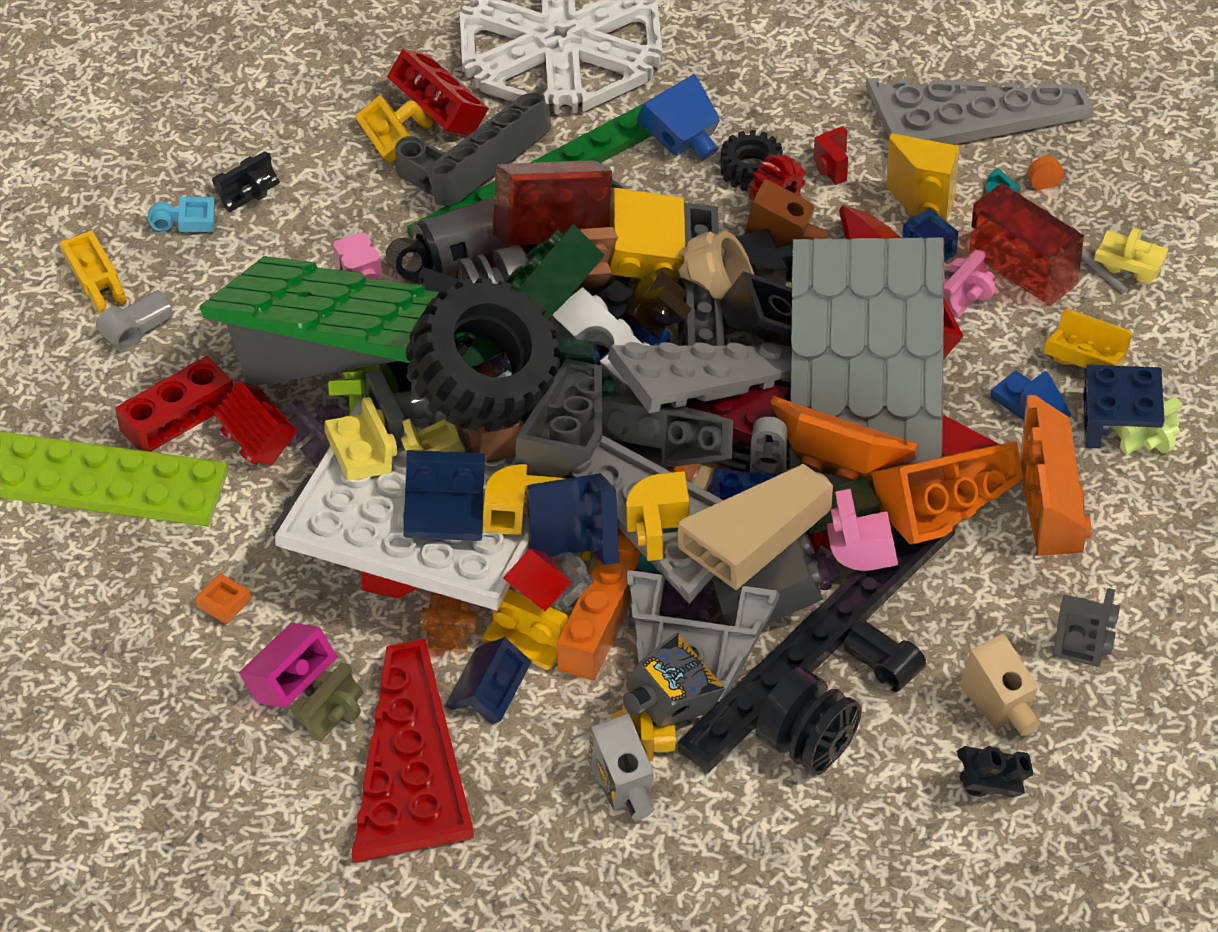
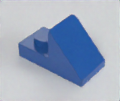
M1015 370L991 389V398L1022 420L1025 418L1028 395H1036L1069 418L1071 417L1070 410L1047 371H1043L1031 381Z

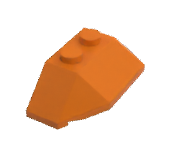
M776 396L772 397L770 403L776 417L787 425V440L796 458L801 459V465L804 464L812 470L821 471L822 467L837 471L835 476L844 481L857 483L858 479L869 482L873 480L872 471L903 465L917 459L919 449L918 444Z

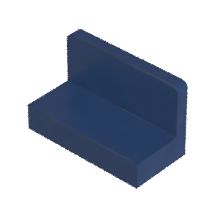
M506 637L477 647L446 702V706L450 710H455L470 705L488 722H500L532 661Z

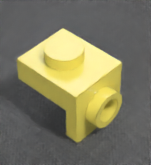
M410 418L402 421L406 435L401 437L406 452L407 450L466 451L457 424L453 425L444 419L417 431Z

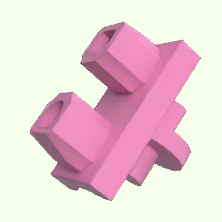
M975 250L968 259L957 257L950 264L949 273L951 278L944 280V298L954 317L959 318L976 299L987 301L996 292V286L993 282L995 276L986 269L984 264L985 251Z

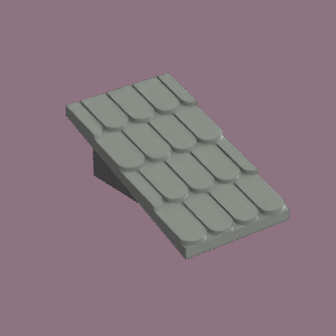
M943 237L926 239H793L791 402L917 443L919 449L917 459L909 463L941 457L943 455ZM790 446L791 470L801 465V459L796 458ZM822 467L821 471L813 470L816 473L835 475L837 472L825 467ZM858 479L861 486H874L873 480L866 482Z

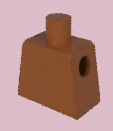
M764 179L753 200L744 234L767 229L777 248L793 244V239H827L829 231L810 224L815 209L813 203Z

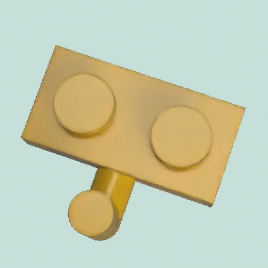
M381 95L355 115V118L381 156L389 164L396 159L395 146L398 140L411 136L403 125L409 117H412L424 129H430L434 123L433 119L415 101H407L394 112L387 100Z

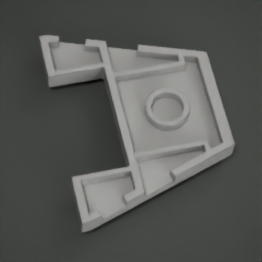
M628 570L627 579L631 590V609L633 619H635L636 646L639 662L672 635L679 633L724 686L725 690L716 704H718L729 694L773 612L780 593L777 590L742 586L735 626L659 616L666 578L660 574Z

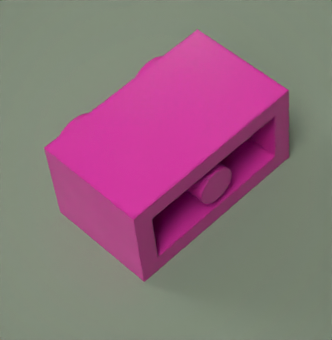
M290 623L239 672V675L255 701L260 704L286 708L338 657L320 627Z

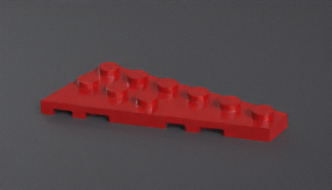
M426 639L386 647L379 703L376 706L373 736H371L363 782V797L361 808L358 812L355 842H353L351 853L353 863L474 838L473 826Z

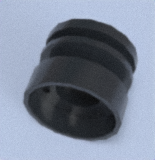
M797 667L788 672L768 695L756 722L755 735L759 740L777 752H789L791 760L797 765L802 764L806 771L813 775H821L849 746L861 720L862 707L853 698L845 697L842 691L838 689L828 690L826 682L806 668Z

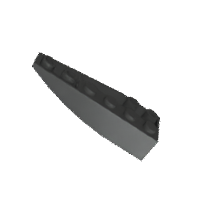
M602 393V435L651 462L667 468L732 459V419L683 406L675 408L669 403L661 404L660 411L649 413L637 397Z

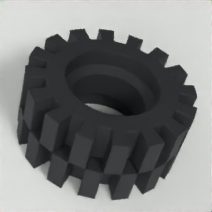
M750 130V135H745L744 131L738 132V138L734 135L729 136L728 141H724L721 148L720 171L726 183L731 181L732 187L736 188L740 184L741 190L747 191L749 183L754 178L753 172L758 170L759 163H745L740 160L757 158L765 162L770 154L783 155L780 142L776 143L774 136L767 139V133L763 131L758 136L756 135V130Z

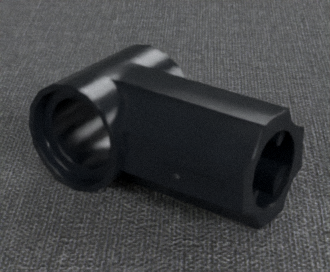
M859 620L850 629L849 634L844 640V649L872 668L877 680L881 684L886 682L893 688L890 690L893 692L900 691L926 667V659L916 645L905 640L897 643L867 621L861 622Z

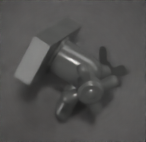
M382 371L367 373L365 398L370 397L376 410L381 409L385 419V429L388 434L392 433L394 435L397 448L403 447L401 437L404 436V426L402 421L409 418L410 420L425 417L429 420L428 426H431L446 419L447 416L440 411L435 414L428 407L430 402L426 397H419L414 389L417 380H411L408 372L406 378L411 382V390L398 393L391 391Z

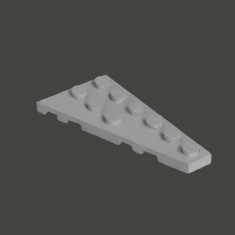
M867 78L866 89L888 137H890L891 133L953 145L1092 118L1094 107L1082 85L1040 84L1036 89L1018 88V83L1005 82L1004 87H986V82L933 80L929 85L910 84V79H897V84L879 83V78Z
M629 342L625 345H611L608 360L649 413L660 411L661 404L671 402V405L677 408L686 406L687 399L696 398L706 402L748 393L749 387L759 384V387L762 389H767L774 386L775 380L781 379L791 383L792 346H778L772 343H763L761 346H745L739 343H729L727 346H711L707 343H695L693 346H678L668 342L661 343L660 345H642L636 342Z
M602 435V440L591 458L567 474L574 478L601 473L616 489L617 526L647 558L645 546L637 545L636 531L627 532V497L631 489L642 479L656 474L672 472ZM686 480L689 495V516L723 501L719 497ZM678 527L662 529L663 560L650 562L681 596L690 603L712 579L714 574L678 548Z

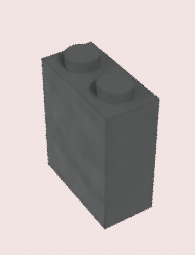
M806 532L742 585L777 590L780 593L779 600L766 624L823 600L818 584L823 583L824 579L816 561H810L809 555L815 552ZM714 575L712 579L723 616L730 626H735L742 586L735 590Z

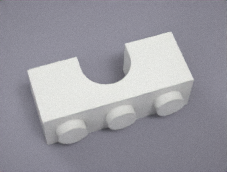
M583 287L573 294L550 317L557 331L554 336L574 355L586 346L594 344L602 345L609 350L611 345H625L629 342L642 344L633 335L630 326L624 320H617L608 311L606 304L597 295L592 296ZM608 355L600 360L602 382L615 394L633 397L635 394L608 360Z

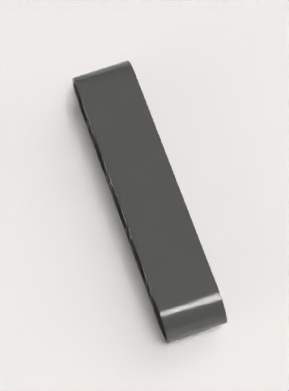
M538 92L521 95L428 167L427 173L435 202L446 206L463 200L548 133L552 125L545 96Z

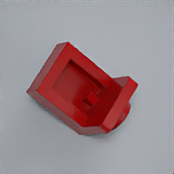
M844 126L816 136L814 140V161L816 162V167L822 176H828L835 185L847 181L848 156L845 154L847 152L848 131Z

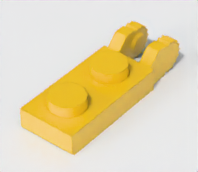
M92 230L59 242L63 256L85 294L90 296L98 313L106 309L105 299L100 293L102 289L110 287L113 298L119 306L127 303L125 292L119 282L118 273Z

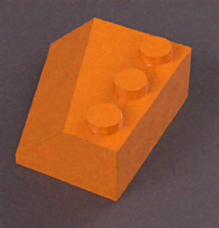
M1028 395L1020 453L1024 479L1021 482L1037 555L1083 553L1085 539L1091 538V522L1089 515L1084 516V492L1079 483L1070 418L1036 395Z

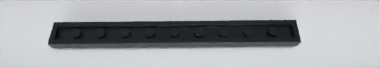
M956 525L944 537L916 544H909L897 532L893 536L898 565L870 571L857 570L678 741V752L709 773L756 728L760 710L776 684L788 672L797 667H804L810 672L818 668L844 642L850 629L859 620L861 622L866 621L955 535Z

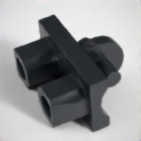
M263 151L255 157L249 156L241 161L238 167L226 174L222 172L213 177L212 182L216 193L220 196L223 206L227 211L232 212L254 198L262 200L267 196V190L280 183L273 170L270 153Z
M964 746L956 751L958 758L964 766V770L959 776L960 781L963 782L965 791L972 796L982 797L987 793L1011 797L1021 796L1025 793L1023 781L1033 776L1031 759L1029 754L1017 751L1014 754H1007L1001 752L999 748L991 746L984 749Z

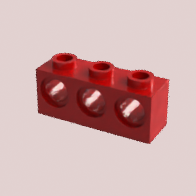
M402 49L387 75V78L412 101H415L423 111L448 132L469 136L478 129L489 110L483 102L430 55Z
M207 355L115 407L119 430L138 450L152 452L213 417L214 411L218 410L222 400L227 398L226 394L231 393V388H233L232 379Z

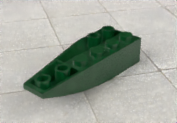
M573 224L562 233L556 229L543 243L539 242L527 254L526 258L528 261L525 265L517 267L506 279V282L512 284L511 289L518 293L520 290H523L529 294L530 297L528 299L534 305L539 303L546 311L544 318L547 320L569 299L604 257V254ZM467 332L461 339L463 345L458 350L462 359L474 370L504 353L503 349L492 339L472 332Z

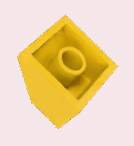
M891 133L889 137L886 187L912 217L921 218L928 222L947 223L956 195L960 146Z

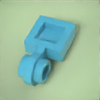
M179 197V207H172L166 202H157L148 210L147 220L151 227L157 231H167L175 222H178L179 232H214L215 197Z

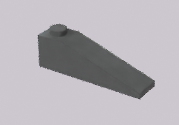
M565 359L558 373L553 378V384L535 406L516 436L515 465L527 464V475L561 478L591 458L602 440L601 365Z

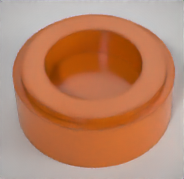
M1042 156L1036 159L1027 170V178L1036 190L1055 187L1062 181L1064 176L1063 167L1053 156Z

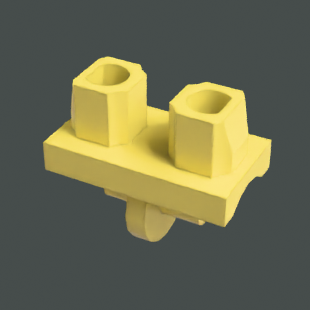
M1134 227L1129 236L1107 230L1101 246L1095 253L1094 261L1100 262L1110 273L1115 274L1123 269L1133 272L1136 281L1150 284L1153 279L1156 280L1167 258L1168 248L1140 240L1142 230Z

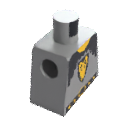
M629 713L592 726L588 762L612 809L616 810L626 806L633 820H640L649 816L655 809L649 798L651 797L654 774Z

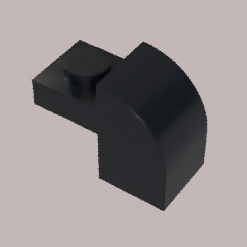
M767 229L736 236L749 258L754 275L786 286V279L792 278L793 244L776 248Z

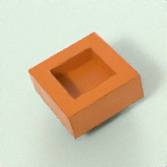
M219 573L195 597L199 609L227 625L251 601L250 590Z

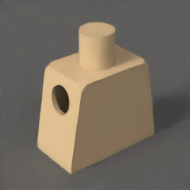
M1003 633L971 649L959 683L961 689L996 730L1012 723L1021 736L1033 732L1041 723L1031 709L1038 690L1037 685L1006 635Z

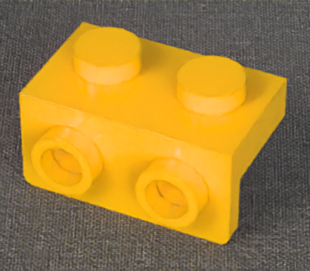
M1067 308L1062 312L1058 329L1046 340L1043 353L1053 356L1056 362L1064 365L1075 364L1086 368L1087 365L1123 366L1133 333L1130 330Z

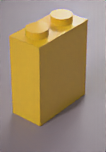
M614 188L607 210V227H613L618 236L607 262L612 271L611 275L642 279L643 276L662 270L678 284L680 279L679 269L685 261L679 254L680 250L685 248L684 198Z

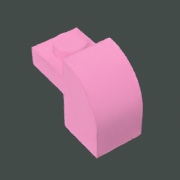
M851 489L835 492L838 508L831 509L833 522L826 525L831 551L836 560L848 568L860 571H870L898 565L888 512L857 517Z

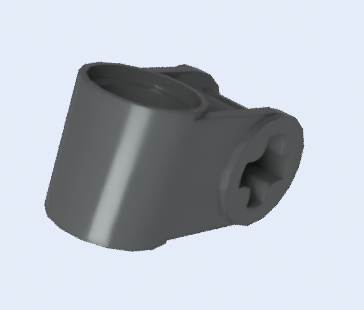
M415 136L403 137L398 140L395 146L396 172L402 179L434 196L427 169L446 152L431 146L421 138Z

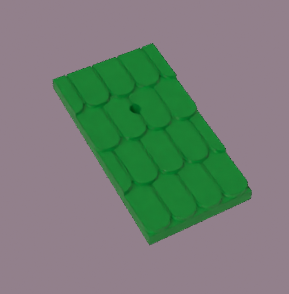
M263 256L257 263L251 265L199 307L203 318L227 324L246 383L257 386L396 361L410 363L406 358V347L410 342V333L432 298H436L439 292L427 291L424 285L369 279L359 272L319 268L316 262ZM463 333L455 334L454 341H456Z

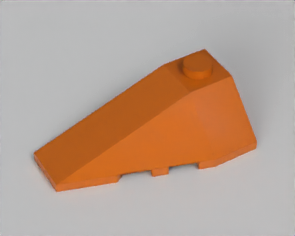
M1017 441L871 472L879 510L881 512H888L890 523L909 544L946 536L963 519H969L985 503L995 500L1024 479Z

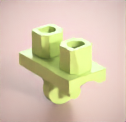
M1176 397L1168 401L1163 400L1165 421L1162 428L1112 426L1121 438L1120 449L1126 455L1144 445L1148 450L1155 447L1161 453L1173 450L1175 448L1174 436L1180 433L1177 412L1182 408L1183 403Z

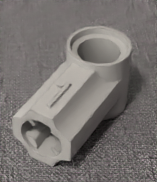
M157 290L124 309L118 306H111L105 309L97 318L96 329L118 351L123 353L128 351L127 347L133 344L135 346L141 342L143 333L173 317L172 307L169 305L165 295Z

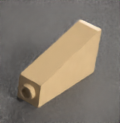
M802 464L681 520L678 523V548L733 589L738 590L832 509L833 484L823 474L816 473Z

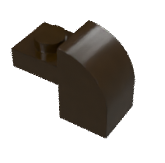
M659 270L643 276L627 303L626 314L654 338H659L666 326L685 320L692 308L683 301L688 292L665 272Z

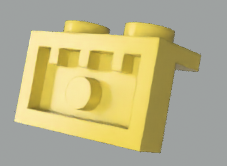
M370 397L362 398L361 414L325 421L326 437L347 481L392 472V457L397 455L396 441L392 433H387L384 415L381 409L376 410Z

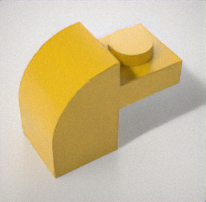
M527 464L511 465L496 471L486 484L483 532L521 535L523 514H528L527 486L565 478L527 475Z
M685 471L662 473L646 477L639 481L628 494L626 502L627 532L636 531L637 545L645 546L647 561L663 560L662 529L677 528L678 523L689 516V495Z

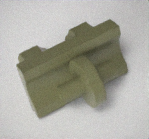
M341 662L333 672L324 670L314 680L313 687L316 692L310 698L298 697L291 705V712L297 723L306 726L311 737L320 742L324 740L342 718L354 721L361 713L360 706L356 701L363 694V690L353 679L351 674L352 668L349 664Z

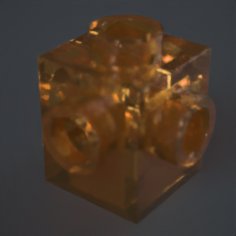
M431 592L429 607H422L420 617L421 631H427L428 649L468 652L470 634L477 633L478 611H471V603Z

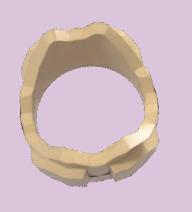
M711 231L702 233L692 238L688 242V246L679 252L685 259L679 269L680 277L710 291L712 297L721 300L743 271L754 275L753 268L743 246L728 231H722L717 234ZM721 248H724V249H725V252H724V260H725V263H726V264H725V267H724L723 261H722Z

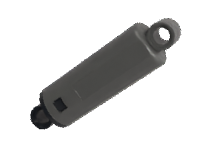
M569 171L415 222L412 226L413 240L402 237L392 241L385 253L386 261L394 271L407 280L419 279L418 276L423 267L456 277L457 261L469 258L474 264V257L483 254L491 265L493 264L492 256L495 250L519 244L524 253H527L536 246L540 235H550L556 229L562 233L573 224L579 230L595 228L598 223L597 212L607 215L614 188L623 189V187L605 174L594 173L585 179L579 171ZM607 187L606 196L598 201L599 192ZM413 252L412 261L402 266L403 257L407 253Z

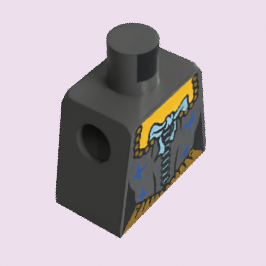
M676 633L637 664L626 682L629 692L624 694L623 703L630 714L638 715L646 711L657 725L664 727L709 713L725 688L681 635Z

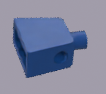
M695 74L643 104L637 117L638 122L673 155L678 156L692 147L700 159L704 161L718 151L719 148L710 136L714 133L720 122L719 116Z

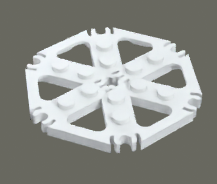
M470 0V7L463 5L462 12H460L462 72H465V77L468 79L474 76L475 88H480V92L513 102L521 95L527 93L526 91L506 86L504 82L517 74L546 62L547 90L543 95L545 96L549 114L550 104L553 105V112L555 114H560V107L562 105H570L573 113L578 112V103L580 102L582 103L583 112L647 83L648 78L652 79L653 66L659 68L661 61L663 62L658 3L655 0H600L578 11H575V0H541L542 13L502 0ZM631 22H641L646 26L647 45H640L607 33ZM481 30H488L513 38V40L485 53L475 54L474 36ZM579 60L621 73L624 77L596 92H587L581 87Z

